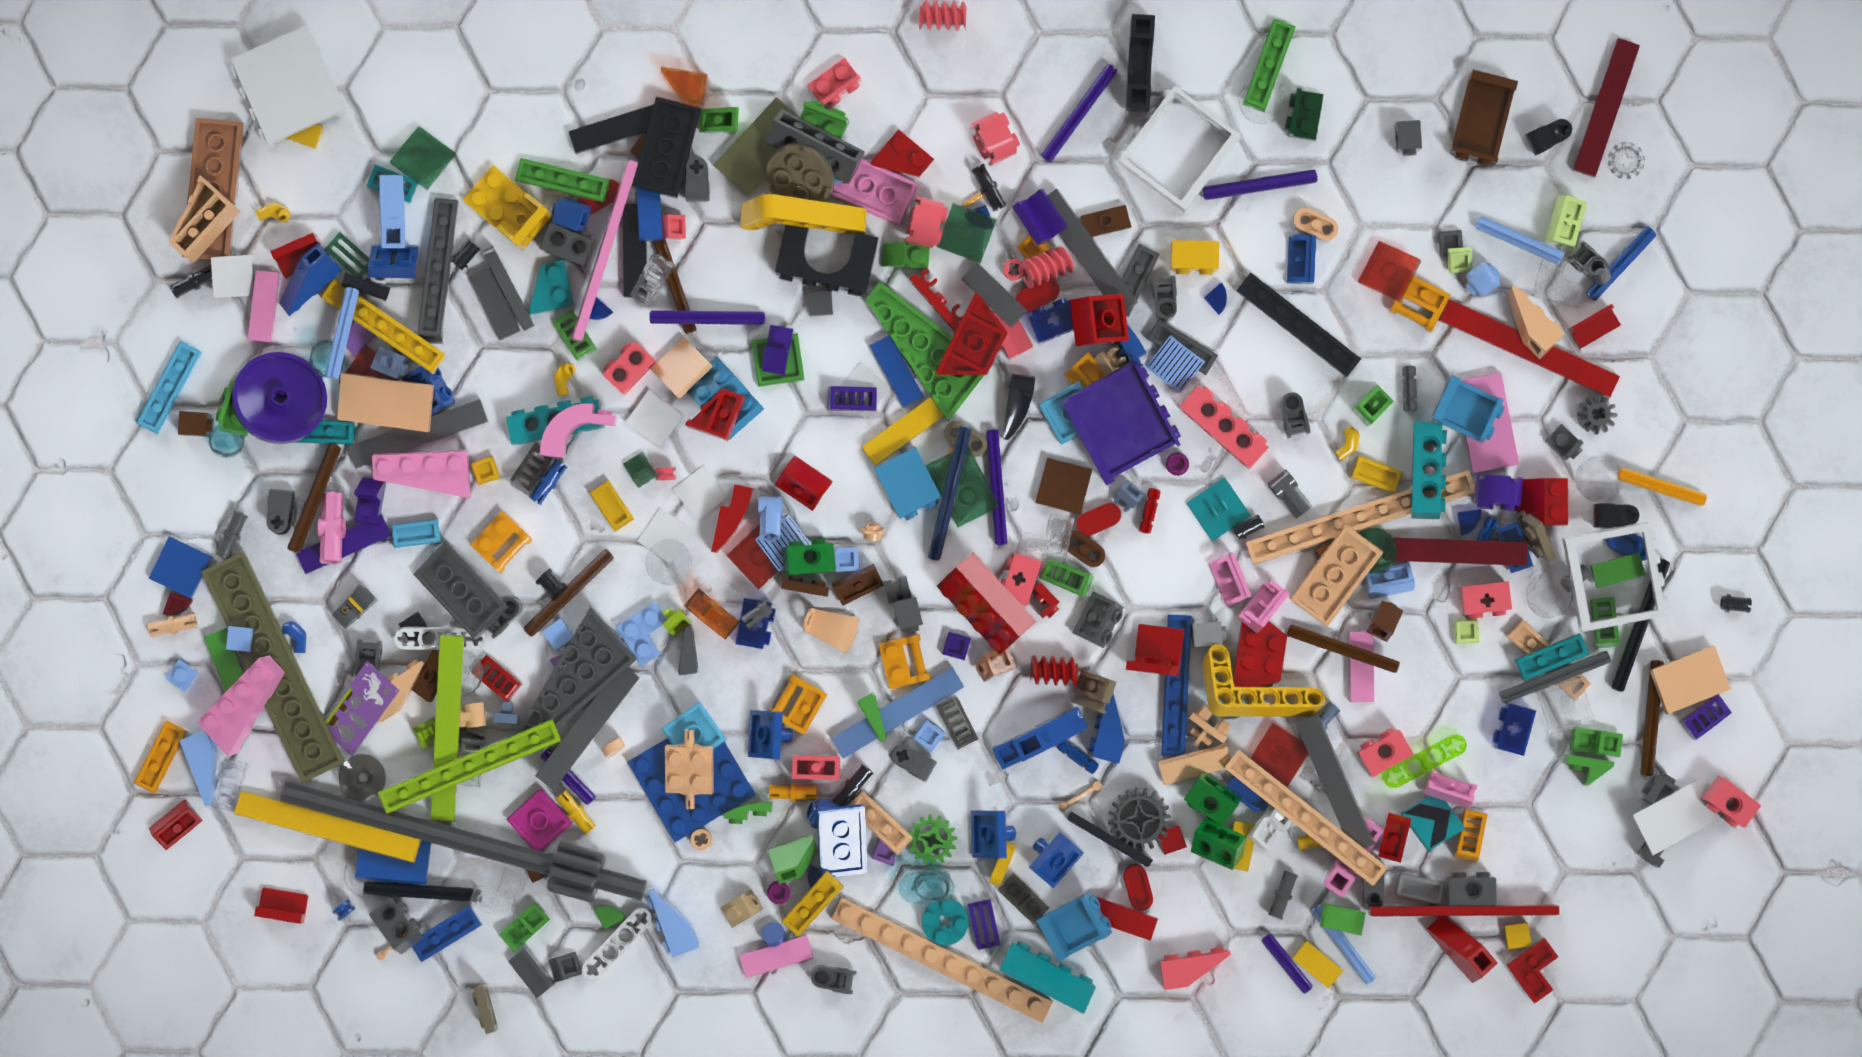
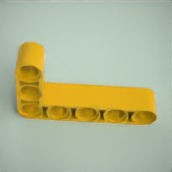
M764 194L741 204L740 228L760 230L778 223L855 235V232L865 234L867 210L853 206Z
M1213 645L1202 660L1208 707L1211 713L1216 716L1310 717L1315 715L1325 702L1324 693L1318 688L1234 687L1229 652L1222 645Z

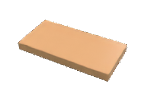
M343 372L341 373L337 420L429 432L434 385Z
M1345 524L1289 600L1328 627L1384 551Z

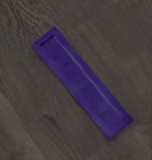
M382 514L380 515L378 526L359 524L346 530L345 538H342V558L392 536ZM321 542L301 550L300 553H296L305 574L328 565L320 562Z

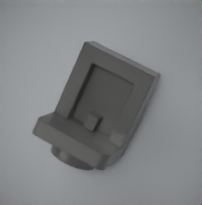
M1665 773L1663 776L1655 775L1653 780H1648L1642 788L1641 792L1644 794L1641 799L1653 804L1664 785L1673 791H1678L1679 787L1675 785L1676 780Z

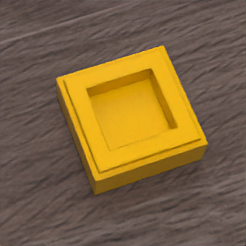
M493 456L471 463L478 486L501 478Z
M1528 922L1504 925L1507 949L1532 946Z

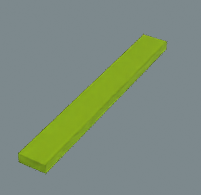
M440 635L433 768L458 758L464 636ZM457 785L432 795L431 820L455 821Z
M553 719L377 793L386 814L562 740Z

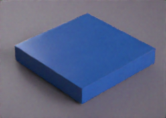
M169 536L148 579L192 599L203 577L201 571L207 569L212 556Z

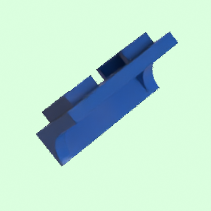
M372 246L368 263L369 277L416 279L419 248L413 246H405V248ZM392 254H396L394 265H390Z

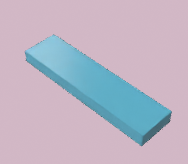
M182 341L179 342L138 418L137 424L159 434L202 354L201 351Z

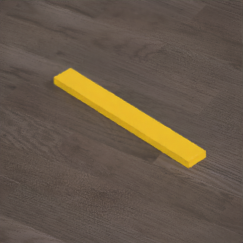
M243 791L240 792L234 811L235 815L411 863L415 862L421 843L420 839Z

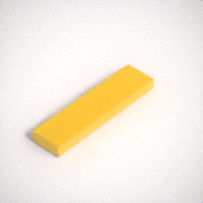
M930 397L867 442L862 448L876 466L944 416Z

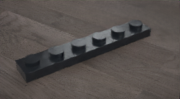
M1251 272L1236 290L1238 294L1346 378L1361 360L1359 356Z

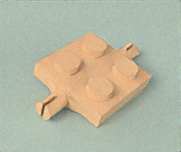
M685 729V743L665 746L666 793L685 795V809H695V795H712L714 792L713 746H701L694 743V730L691 729L689 731V729Z

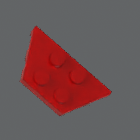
M975 292L935 374L988 375L1008 332L980 294Z
M1241 621L1233 671L1234 687H1262L1281 681L1287 635L1269 621L1258 633H1255Z

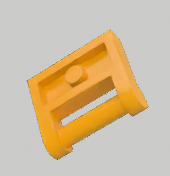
M1408 274L1389 312L1395 315L1398 313L1424 326L1425 330L1431 333L1451 295ZM1406 299L1433 313L1431 318L1428 319L1401 305L1403 300Z
M501 511L470 546L501 574L506 569L507 563L525 544H529L533 539L508 515ZM516 533L519 538L496 560L493 557L494 554Z
M920 634L879 644L890 690L931 680L930 674L926 672L919 641H921ZM910 644L917 676L911 677L903 645Z
M791 673L788 678L789 683L774 709L771 708L770 711L783 712L796 687H802L803 691L788 717L783 715L782 723L805 735L828 694Z

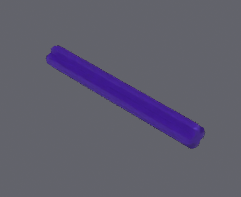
M1107 64L1043 151L1041 157L1044 160L1052 162L1117 73V69L1114 66Z
M1306 170L1206 186L1202 188L1204 200H1212L1312 184L1318 181L1316 170Z
M652 310L649 313V322L651 324L763 325L765 323V313L763 311Z
M992 429L986 431L994 538L996 545H1006L1007 529L999 431Z

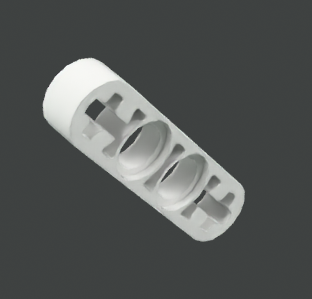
M401 627L395 633L394 642L397 647L404 650H439L441 634L447 635L449 632H455L457 635L463 636L462 632H466L463 627ZM403 632H406L408 637H415V632H419V645L414 644L415 640H408L407 644H403V641L399 640L398 637H401ZM425 632L433 633L435 635L434 643L425 644L422 641V635ZM484 632L480 636L483 639H480L478 644H474L471 639H466L464 650H475L483 647L486 642V633Z
M640 907L634 910L590 956L582 967V973L588 980L600 978L647 929L653 919L649 909ZM638 912L640 914L645 912L648 922L646 924L641 922L636 927L640 929L637 933L634 927L627 924V922L631 920L633 924L638 919L636 914ZM624 928L632 932V938L628 942H623L619 938V932ZM609 945L615 948L616 955L614 958L607 959L604 957L603 949L605 946ZM598 954L599 958L608 965L604 967L601 964L597 968L598 975L594 973L589 975L588 964L593 966L598 961L595 958Z

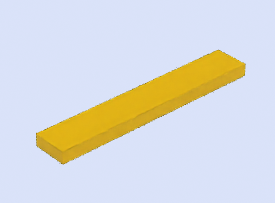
M333 279L320 298L340 311L346 287H342L340 282ZM358 295L352 320L434 374L446 357V354Z

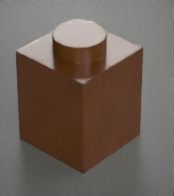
M179 411L178 435L210 437V432H214L215 421L214 418H211L210 413Z
M1382 600L1376 608L1366 632L1387 642L1393 635L1403 610L1399 609L1394 603Z

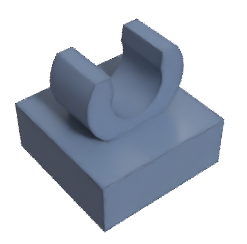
M1126 480L1116 492L1117 497L1114 499V503L1117 504L1119 500H1123L1127 504L1123 509L1126 512L1130 508L1134 509L1145 494L1129 480Z
M503 702L502 713L494 712L493 722L519 725L520 716L512 714L514 703Z

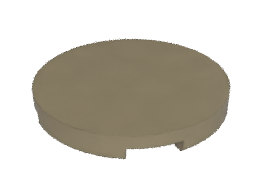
M803 144L782 146L774 152L767 162L766 176L771 194L825 202L832 193L834 187L832 168L826 158L810 146Z

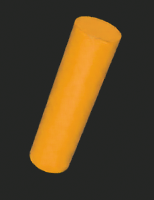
M980 192L963 202L965 208L983 198L982 193Z

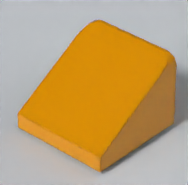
M1031 235L1017 246V249L1026 259L1038 256L1043 252L1046 253L1052 248L1050 242L1037 246Z

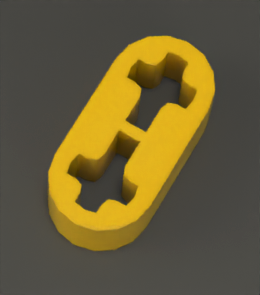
M1006 841L1007 858L997 860L988 883L1000 887L1016 845Z

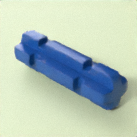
M1487 517L1483 524L1484 528H1481L1476 540L1490 541L1493 536L1492 531L1496 529L1498 521Z
M1067 740L1057 745V749L1060 752L1066 753L1067 757L1081 767L1084 766L1085 770L1090 774H1094L1098 769L1099 764L1093 759L1090 760L1089 756L1075 746L1072 747L1071 743Z

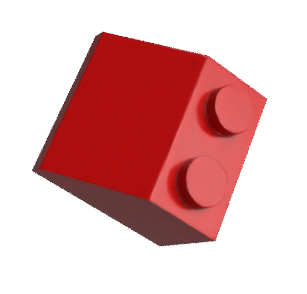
M1124 294L1087 296L1070 300L1075 346L1129 341Z
M1568 478L1523 479L1521 507H1517V514L1524 510L1526 515L1530 514L1542 522L1543 526H1567Z

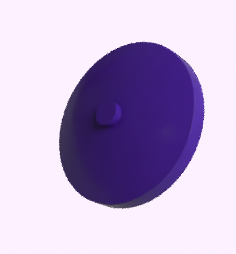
M270 352L252 359L241 369L233 386L232 405L238 421L251 435L269 443L289 444L302 440L318 427L327 407V390L320 373L308 361L291 353Z

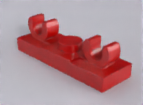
M929 269L923 270L920 278L915 273L909 278V281L949 327L956 332L963 316L958 317L955 312L961 306L959 304L954 305L951 312L945 306L947 300L940 292L935 294L929 288L937 283V278L931 282L925 280V275L930 272Z

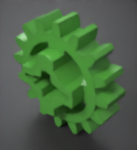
M929 814L926 821L922 816L919 817L920 824L918 825L913 822L912 826L915 830L908 831L914 837L909 843L913 845L909 849V853L916 852L917 854L914 859L917 860L922 857L924 865L928 860H931L932 866H935L937 859L944 863L943 857L946 855L951 858L952 855L949 850L956 849L952 841L957 840V837L951 836L955 828L948 829L949 820H946L944 823L940 822V815L936 820H933L932 815ZM933 824L931 830L925 833L919 831L923 826ZM940 827L945 830L948 841L941 838L939 834ZM932 833L936 834V839L943 844L934 843L932 846H928V841L921 836L930 837ZM916 839L922 841L925 847L923 853L918 849ZM939 847L945 849L942 853L931 856L933 850Z

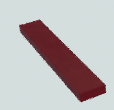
M1617 38L1572 171L1593 178L1596 177L1640 48L1639 44Z
M1386 537L1385 561L1527 566L1528 542Z

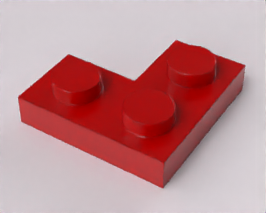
M1543 937L1507 963L1506 966L1534 1004L1553 991V988L1540 970L1557 959L1558 955Z

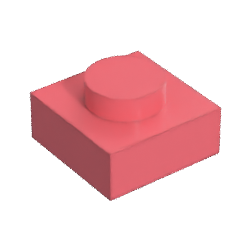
M661 215L663 239H686L685 215Z

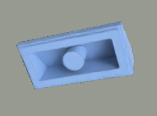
M1410 562L1371 569L1365 576L1369 599L1413 591L1415 589V580Z

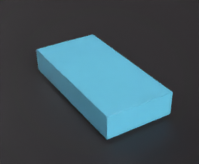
M439 519L391 525L394 548L441 542Z

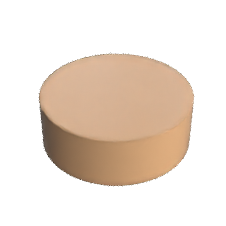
M618 738L604 746L602 752L608 758L621 751L626 745L622 738Z

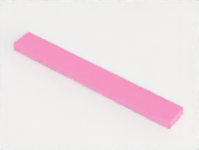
M629 160L626 162L570 340L576 342L583 340L638 164L635 161Z

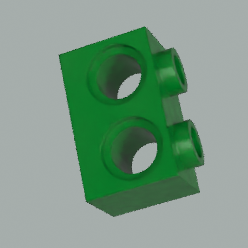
M1204 818L1194 832L1191 852L1233 870L1243 858L1247 836Z

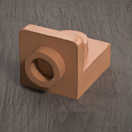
M1008 648L1001 655L994 650L983 654L975 661L977 673L981 676L983 682L1016 668Z

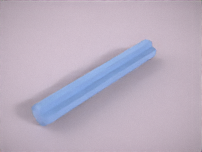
M1483 216L1479 217L1476 222L1475 228L1555 264H1559L1562 261L1563 251Z
M346 287L325 373L328 378L338 379L359 294V291L355 288Z
M1318 904L1311 910L1319 923L1321 922V912L1323 911V905ZM1324 928L1364 983H1371L1376 976L1344 933Z

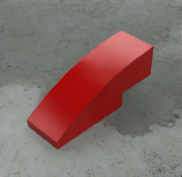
M734 484L730 507L720 506L711 552L718 553L739 528L750 505L754 491L753 488Z
M1095 896L1100 903V910L1103 916L1108 918L1112 928L1151 941L1158 921L1157 917Z

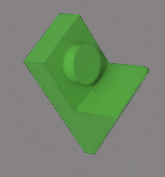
M739 107L701 109L699 132L736 135L738 131Z
M906 242L883 243L882 267L928 269L930 248L921 245H909Z
M1564 754L1563 759L1564 764H1569V769L1583 771V767H1586L1584 786L1593 783L1613 768L1615 763Z

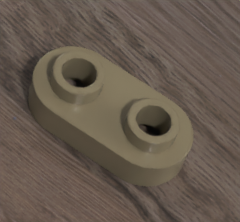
M951 421L944 429L945 439L953 446L956 437L951 435V431L958 429L961 425L967 426L960 421ZM972 429L966 454L972 457H979L985 453L987 441L984 436ZM973 441L979 442V449H972L971 443Z

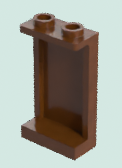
M1474 69L1470 72L1450 154L1455 155V159L1468 162V159L1476 160L1478 165L1484 167H1491V164L1496 165L1498 163V154L1513 95L1518 85L1517 80Z

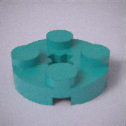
M946 898L934 900L926 907L922 916L923 931L929 940L938 945L955 944L964 937L968 929V914L965 908L955 900ZM944 915L945 918L951 917L952 920L949 922V928L939 926L941 916Z

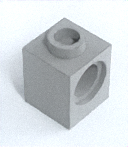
M1221 621L1191 624L1193 648L1217 644L1223 645V640H1227L1226 627L1221 626Z

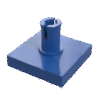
M750 710L748 757L780 759L781 742L791 743L793 739L792 729H782L783 712Z
M971 811L972 858H1007L1006 840L1015 839L1016 829L1014 826H1006L1005 811Z
M1059 832L1049 844L1044 838H1039L1035 841L1033 849L1040 855L1029 868L1054 888L1081 858L1084 852Z

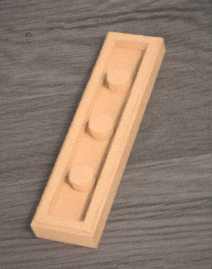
M1523 619L1506 635L1525 655L1550 645ZM1568 663V664H1566V665H1563V666H1561V667H1558V668H1556V669H1553V670H1551V671H1548V672H1546L1545 674H1547V673H1549V672H1552V671H1554V670H1557V669H1559V668L1565 667V666H1567V665H1570V663ZM1582 674L1557 683L1574 701L1591 684Z

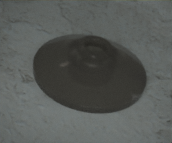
M354 755L347 759L340 769V787L353 800H371L378 796L377 792L383 790L385 786V769L381 762L371 755ZM360 774H367L368 779L366 782L360 780Z

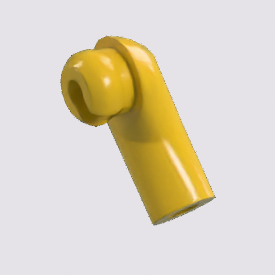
M275 202L255 210L259 221L273 217L284 223L289 220L291 215L287 207Z
M563 363L553 376L558 397L569 394L567 381L575 373V366L572 363Z
M1352 426L1344 430L1343 434L1346 437L1345 445L1335 452L1340 461H1343L1358 449L1360 434Z

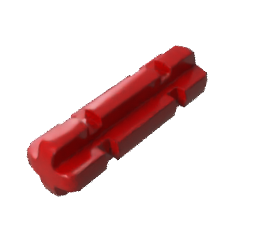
M1148 489V500L1145 501L1141 518L1143 521L1140 522L1139 532L1150 534L1152 531V522H1154L1158 506L1157 500H1159L1161 493L1158 489Z

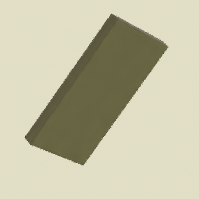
M777 97L714 164V167L748 198L767 178V162L774 152L778 150L773 145L765 142L773 120L782 109L797 116Z

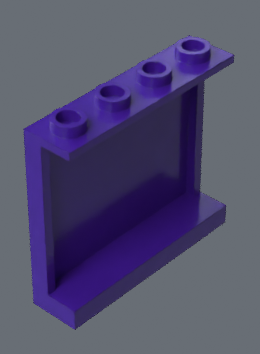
M1135 360L1060 400L1106 486L1114 482L1113 477L1174 444L1178 447L1181 445L1178 441L1181 435L1175 424L1170 426L1167 418L1171 417L1164 404L1160 406L1156 399L1160 397L1154 384L1149 386L1146 380L1149 374L1144 365H1138Z

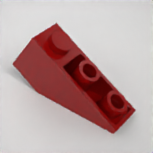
M1440 916L1425 929L1471 983L1483 978L1498 964L1481 943L1446 916Z

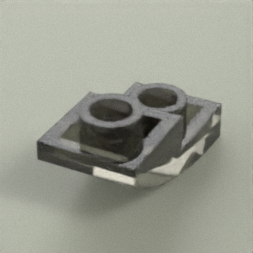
M1014 873L997 889L1033 925L1050 908Z

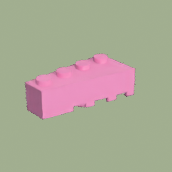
M469 450L385 453L372 456L374 480L465 498L471 497Z

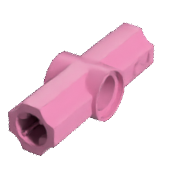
M335 491L324 493L322 497V514L318 520V535L321 539L320 562L328 565L342 563V538H345L346 523L343 517L344 495Z

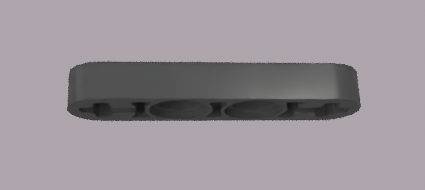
M493 245L483 250L482 252L522 329L526 331L535 326Z

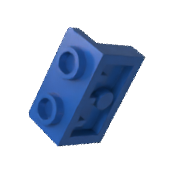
M420 366L402 377L403 381L434 385L431 416L455 403L453 393L443 380L439 368L432 374Z

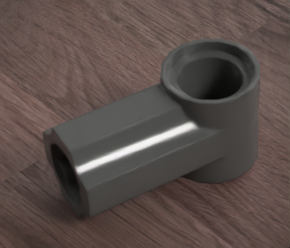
M1286 469L1267 483L1274 495L1283 501L1296 519L1312 507L1298 488L1299 485Z

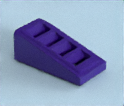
M830 386L827 390V411H877V387ZM836 393H840L839 405H836ZM845 393H849V405H845ZM855 393H859V405H855ZM864 393H869L868 406H864Z
M1718 694L1681 719L1680 722L1692 739L1697 740L1732 712ZM1715 702H1717V704L1723 711L1721 715L1712 705ZM1708 707L1716 717L1714 720L1706 712ZM1700 713H1702V715L1707 720V725H1705L1698 716ZM1695 719L1701 729L1697 730L1691 720Z

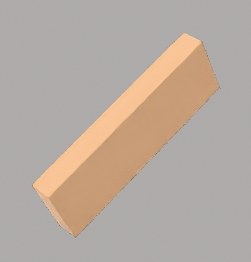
M1222 744L1158 761L1163 784L1167 785L1197 777L1202 771L1208 774L1224 770V767L1230 761L1227 745Z
M863 790L849 804H863L865 806V825L897 855L914 838Z

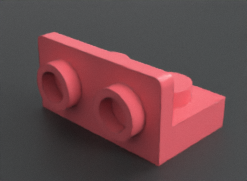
M844 57L809 83L807 87L816 99L825 105L824 108L827 106L832 108L841 101L840 97L846 92L851 94L860 87L861 77Z

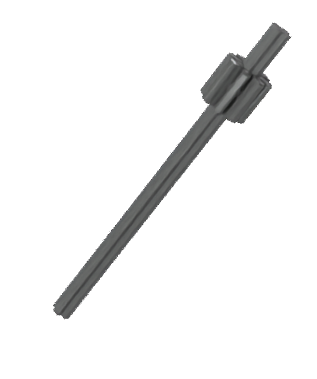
M287 781L281 790L280 802L548 875L547 889L550 892L586 902L594 900L598 889L642 901L645 894L647 880L603 869L606 856L602 852L560 842L557 851L553 855L396 811L386 814L385 809L382 807Z

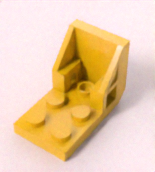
M494 165L490 167L463 199L468 206L522 251L553 217L548 209L524 192Z

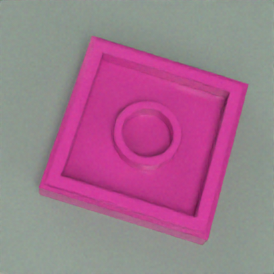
M540 788L506 819L531 848L542 851L573 823L543 788Z

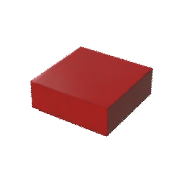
M1179 825L1162 830L1168 834L1167 837L1161 834L1158 835V838L1162 841L1161 846L1165 855L1187 847Z

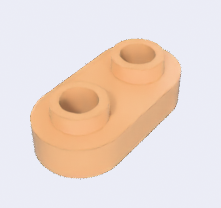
M1301 208L1294 214L1293 224L1295 228L1305 234L1315 235L1317 239L1325 242L1331 241L1338 234L1337 222L1326 215L1310 208ZM1306 216L1309 219V223L1302 224L1300 218ZM1328 226L1330 233L1324 234L1322 227Z

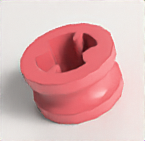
M1011 259L1005 263L1003 272L1007 279L1016 281L1022 277L1021 261ZM1010 264H1013V266L1017 264L1019 266V275H1009L1010 269L1008 266Z
M676 467L655 468V472L658 473L655 479L675 480L676 476L673 473L676 471Z

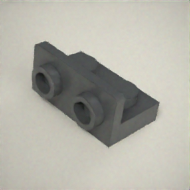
M1093 591L1072 633L1104 648L1112 638V631L1116 623L1122 618L1124 606Z

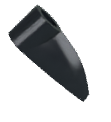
M1012 373L1003 440H1009L1022 424L1033 397L1035 376Z

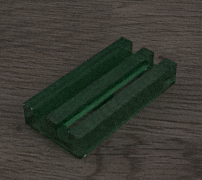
M339 232L325 250L354 276L363 278L368 273L369 257ZM340 239L344 241L359 256H361L367 262V264L364 266L344 247H342L338 243V241ZM335 246L337 249H339L345 256H347L353 263H355L361 269V271L358 273L356 270H354L348 263H346L340 256H338L332 250V248Z

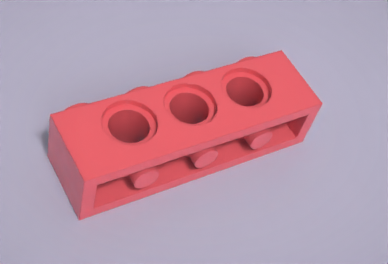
M1197 386L1179 406V409L1249 470L1269 448L1266 445L1267 440L1258 432L1254 435L1248 430L1250 425L1241 417L1236 419L1230 414L1232 409L1221 401L1219 404L1212 398L1214 394L1207 387L1203 386L1201 388ZM1202 405H1211L1214 410L1213 415L1210 417L1204 416L1201 413ZM1221 420H1228L1231 423V430L1229 432H1222L1219 429V422ZM1239 435H1245L1248 438L1249 444L1247 447L1241 448L1237 445L1236 439Z

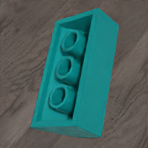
M1020 941L1017 944L1011 942L999 966L1000 971L1082 1014L1085 1013L1096 988L1092 984L1093 979L1082 973L1079 977L1072 974V968L1063 963H1060L1059 966L1051 963V957L1041 952L1038 955L1030 952L1031 947Z

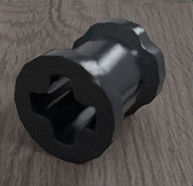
M551 568L544 572L535 583L541 585L550 594L549 598L553 599L566 587V584L561 583L552 574Z

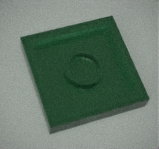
M418 126L390 160V164L428 191L455 158L456 153Z
M953 203L937 247L981 263L997 219Z

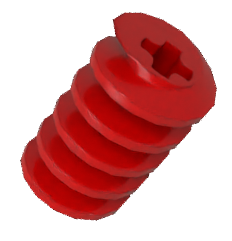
M1032 655L1030 681L1034 678L1035 684L1039 685L1041 678H1043L1045 685H1048L1050 679H1053L1054 686H1057L1060 679H1062L1064 686H1067L1069 680L1072 681L1073 687L1077 686L1078 662L1075 664L1073 657L1069 658L1068 663L1065 662L1064 657H1060L1058 663H1056L1054 656H1051L1049 662L1046 661L1045 656H1041L1038 662L1036 655Z

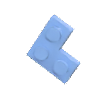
M656 602L616 626L629 649L638 658L637 662L640 666L645 665L661 654L649 636L651 632L663 626L662 624L667 620Z

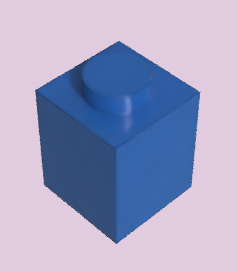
M567 197L560 199L553 206L552 215L554 216L552 223L574 231L586 229L592 206Z

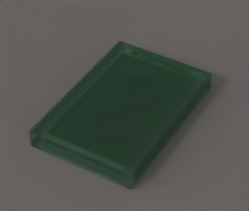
M969 446L967 447L951 514L957 528L999 508V504ZM953 451L925 465L941 497Z

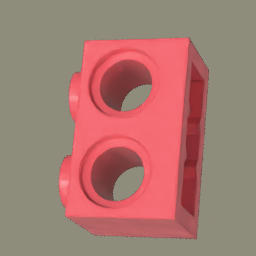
M636 341L632 344L628 342L620 350L622 355L616 361L614 359L609 361L603 368L605 370L603 376L624 396L656 363ZM635 352L642 354V361L637 365L630 362V356ZM623 369L626 372L625 379L620 382L615 381V371Z

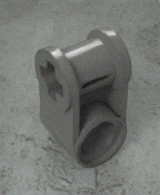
M698 156L690 158L686 164V202L710 200L708 164L703 158ZM697 161L703 166V169H700L698 174L691 169V166H695Z
M1586 242L1581 243V248L1573 256L1567 257V261L1578 272L1583 273L1595 284L1603 285L1611 279L1612 273L1607 261ZM1604 268L1600 273H1595L1597 269Z
M1175 275L1165 279L1151 277L1156 317L1163 322L1171 321L1177 312ZM1167 304L1171 306L1173 311L1170 315H1163L1160 312V306Z
M1295 392L1285 394L1280 400L1287 439L1291 438L1292 435L1300 433L1310 434L1309 420L1302 397ZM1290 396L1295 397L1298 402L1297 407L1293 410L1288 409L1286 406V399ZM1301 424L1299 427L1292 428L1293 425Z
M269 490L266 522L268 529L275 534L284 535L291 528L292 511L295 503L294 491ZM280 518V520L284 522V525H280L278 529V527L274 525V522H278Z
M508 597L503 599L505 603L509 601L514 602L516 611L513 614H509L505 610L494 624L488 628L492 633L491 637L493 639L506 630L509 624L521 614L523 606L518 598Z
M358 639L355 677L367 661L380 671L383 651L382 641L371 643Z
M898 745L891 753L893 763L924 782H927L937 764V761L904 745ZM905 749V755L908 756V759L898 762L896 752H902Z
M818 965L811 972V981L818 988L852 995L853 977L857 974V971L841 967L835 968ZM820 970L828 974L827 980L823 983L817 982L814 978L816 972ZM844 976H846L845 985L843 986Z

